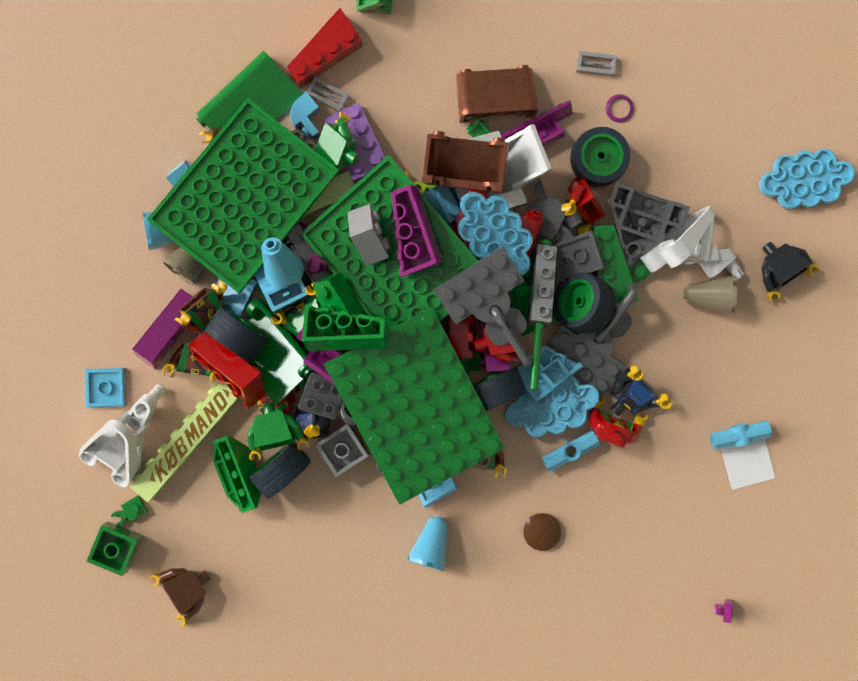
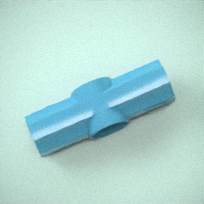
M768 421L748 425L738 424L731 426L730 429L710 433V442L715 450L729 446H744L751 444V441L771 437L772 431Z
M593 430L570 442L564 443L561 447L541 458L548 471L551 472L570 461L577 460L579 456L600 446V443ZM574 446L575 453L572 456H567V448Z

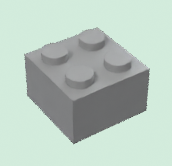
M349 424L343 425L329 434V437H325L315 444L335 477L369 457V452L353 427Z

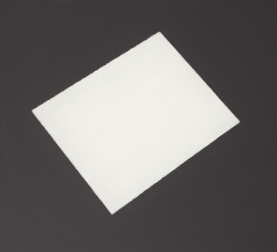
M765 438L751 441V444L721 448L732 490L775 478Z

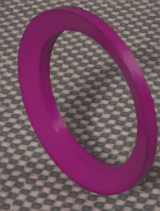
M614 95L606 103V114L615 122H624L633 113V103L625 95ZM616 98H623L630 105V111L624 118H616L610 112V103Z

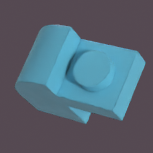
M307 92L293 103L290 117L296 129L303 125L301 129L307 137L312 136L315 140L320 136V133L310 119L320 112V109Z

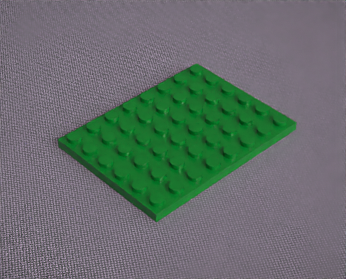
M247 98L146 220L240 294L263 266L261 248L263 242L272 237L278 238L283 242L340 171Z
M387 155L309 225L301 235L316 254L320 255L321 259L327 262V267L333 274L341 272L354 293L355 301L361 304L368 316L385 319L390 329L432 307L439 322H441L449 314L433 289L479 260L419 190L444 263L407 277H400V259L398 260L397 253L399 251L398 240L395 234L396 221L393 215L391 192L408 185L415 186V184L393 158ZM370 204L373 211L377 210L381 221L378 223L382 229L381 235L383 238L386 237L388 239L390 249H388L389 258L366 266L350 238L348 212Z
M432 307L390 328L389 348L349 350L324 363L328 374L399 505L505 449Z

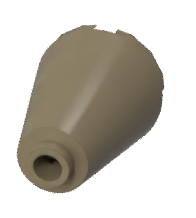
M181 247L163 261V264L171 272L178 274L183 281L192 286L197 283L204 268V265Z
M727 276L688 284V288H684V299H687L689 304L735 314L737 286H735L733 281H737V276Z

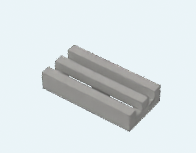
M579 51L576 72L614 76L617 55ZM582 57L612 61V64L582 60ZM581 65L611 68V70L581 67Z
M316 76L306 91L310 97L337 112L342 110L346 100L349 98L348 94ZM316 83L322 85L323 87L331 90L332 92L340 95L343 98L341 100L338 99L337 97L315 86ZM312 90H315V91L319 92L320 94H322V95L328 97L329 99L335 101V102L338 103L339 105L337 106V105H335V104L329 102L328 100H326V99L320 97L319 95L313 93Z

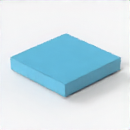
M125 368L85 369L86 407L126 406Z

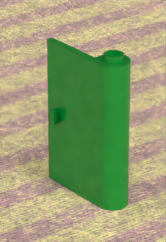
M262 51L196 113L198 116L196 120L203 127L208 126L211 130L223 127L247 98L277 120L303 93L265 51Z
M256 299L247 306L246 312L249 316L245 320L263 332L269 340L258 357L253 362L248 360L247 362L250 366H255L260 370L265 393L275 406H278L300 383L309 377L310 372L315 371L303 363L308 354L292 335L283 328L281 323H272L271 318H276V316L261 299Z

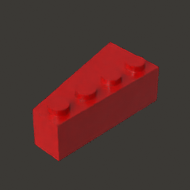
M341 8L334 13L287 66L289 73L300 88L311 82L315 76H320L363 46L361 37Z
M471 314L455 324L449 315L448 339L458 358H473L476 351L473 342L476 340V317Z
M206 331L189 344L192 356L209 372L213 371V374L222 385L226 383L236 398L240 396L248 410L266 395L260 370L255 366H250L246 359L224 347Z

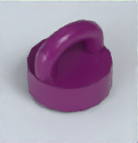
M313 253L310 256L307 271L316 274L317 271L322 272L327 269L328 264L325 260L321 259L320 255Z

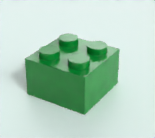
M106 522L101 525L86 562L123 576L129 571L143 536L111 522Z

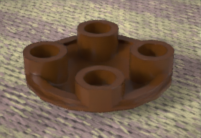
M546 513L531 515L523 529L524 538L533 549L546 551L555 547L559 542L561 526L552 515Z

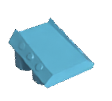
M218 277V279H217V281H216V283H215L216 285L219 284V280H220L219 277ZM251 280L240 294L227 285V290L224 292L225 308L241 317L256 292L258 282Z

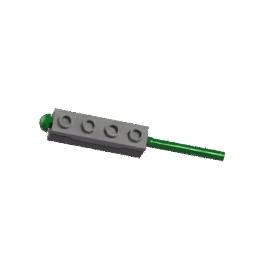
M548 239L539 241L532 251L526 321L527 326L535 327L531 391H538L543 328H546L552 320L557 247L553 246L552 242Z

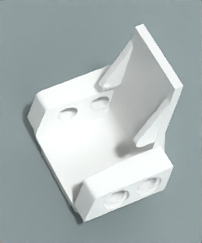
M534 124L505 139V142H508L509 145L504 193L492 192L486 194L488 198L491 196L503 197L508 202L510 211L516 210L527 203L522 187L552 169ZM496 131L473 137L469 140L489 142L493 141V137H502L500 132ZM455 188L461 202L462 197L469 192V189Z

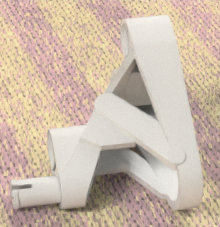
M706 206L692 214L685 220L681 228L674 231L660 244L640 257L650 272L658 270L667 263L670 268L676 267L679 264H699L708 278L717 275L725 267L731 276H737V279L745 274L734 260L736 256L730 248L717 250L711 241L715 213L710 206Z
M159 384L155 385L148 395L144 394L131 410L126 411L118 420H109L81 447L79 457L82 462L89 466H94L98 461L102 462L113 470L111 474L113 482L120 487H127L141 469L144 434L150 425L148 421L154 414L157 406L156 402L166 392L165 388ZM126 423H128V425H129L132 429L137 430V431H136V432H132V431L130 430V428H129L128 426H126Z

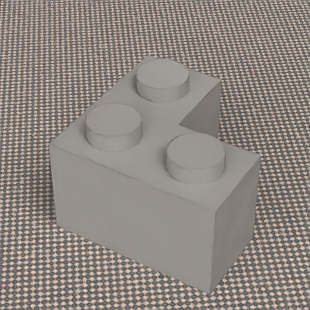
M370 204L348 212L350 238L366 266L389 258L388 249H390L388 239L386 237L383 238L381 235L382 229L378 223L381 221L377 210L373 211Z

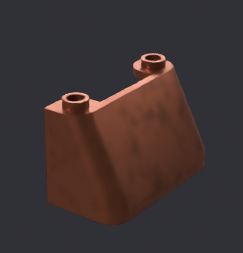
M520 65L513 69L484 71L462 69L456 75L459 123L469 122V119L474 118V116L477 119L479 117L517 115L519 117L524 113L526 118H534L538 113L533 69L529 68V65Z
M433 131V134H427L422 183L442 187L504 193L509 143L505 142V138L493 137V141L487 142L450 138L445 136V132Z

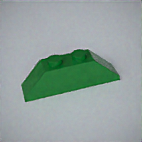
M230 435L214 440L213 463L226 496L239 508L241 513L258 508L261 492L250 479L251 475L257 470L254 459L253 461L249 459L251 453L249 447Z

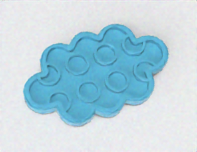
M821 149L815 153L803 150L794 155V157L791 155L778 157L773 163V172L766 173L761 177L759 189L767 197H777L778 203L785 209H793L799 205L811 208L819 202L831 203L836 201L840 197L841 186L853 181L855 170L849 162L837 161L835 154L829 149Z
M477 192L465 194L460 202V209L464 217L459 222L458 233L465 241L469 242V250L475 257L484 258L503 246L521 276L524 275L530 267V259L526 252L532 246L533 237L527 229L522 228L521 217L517 213L509 211V204L503 197L491 196L485 199L484 196Z
M572 376L536 404L527 393L518 397L517 402L507 407L505 418L512 426H524L527 433L533 437H542L548 431L553 434H560L566 430L567 426L571 428L583 426L587 419L586 410H590L598 404L599 393L594 386L579 385L578 380Z

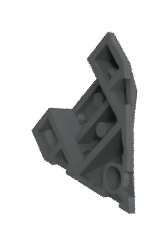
M616 182L610 198V204L627 267L660 244L674 231L681 228L685 223L690 206L666 200Z

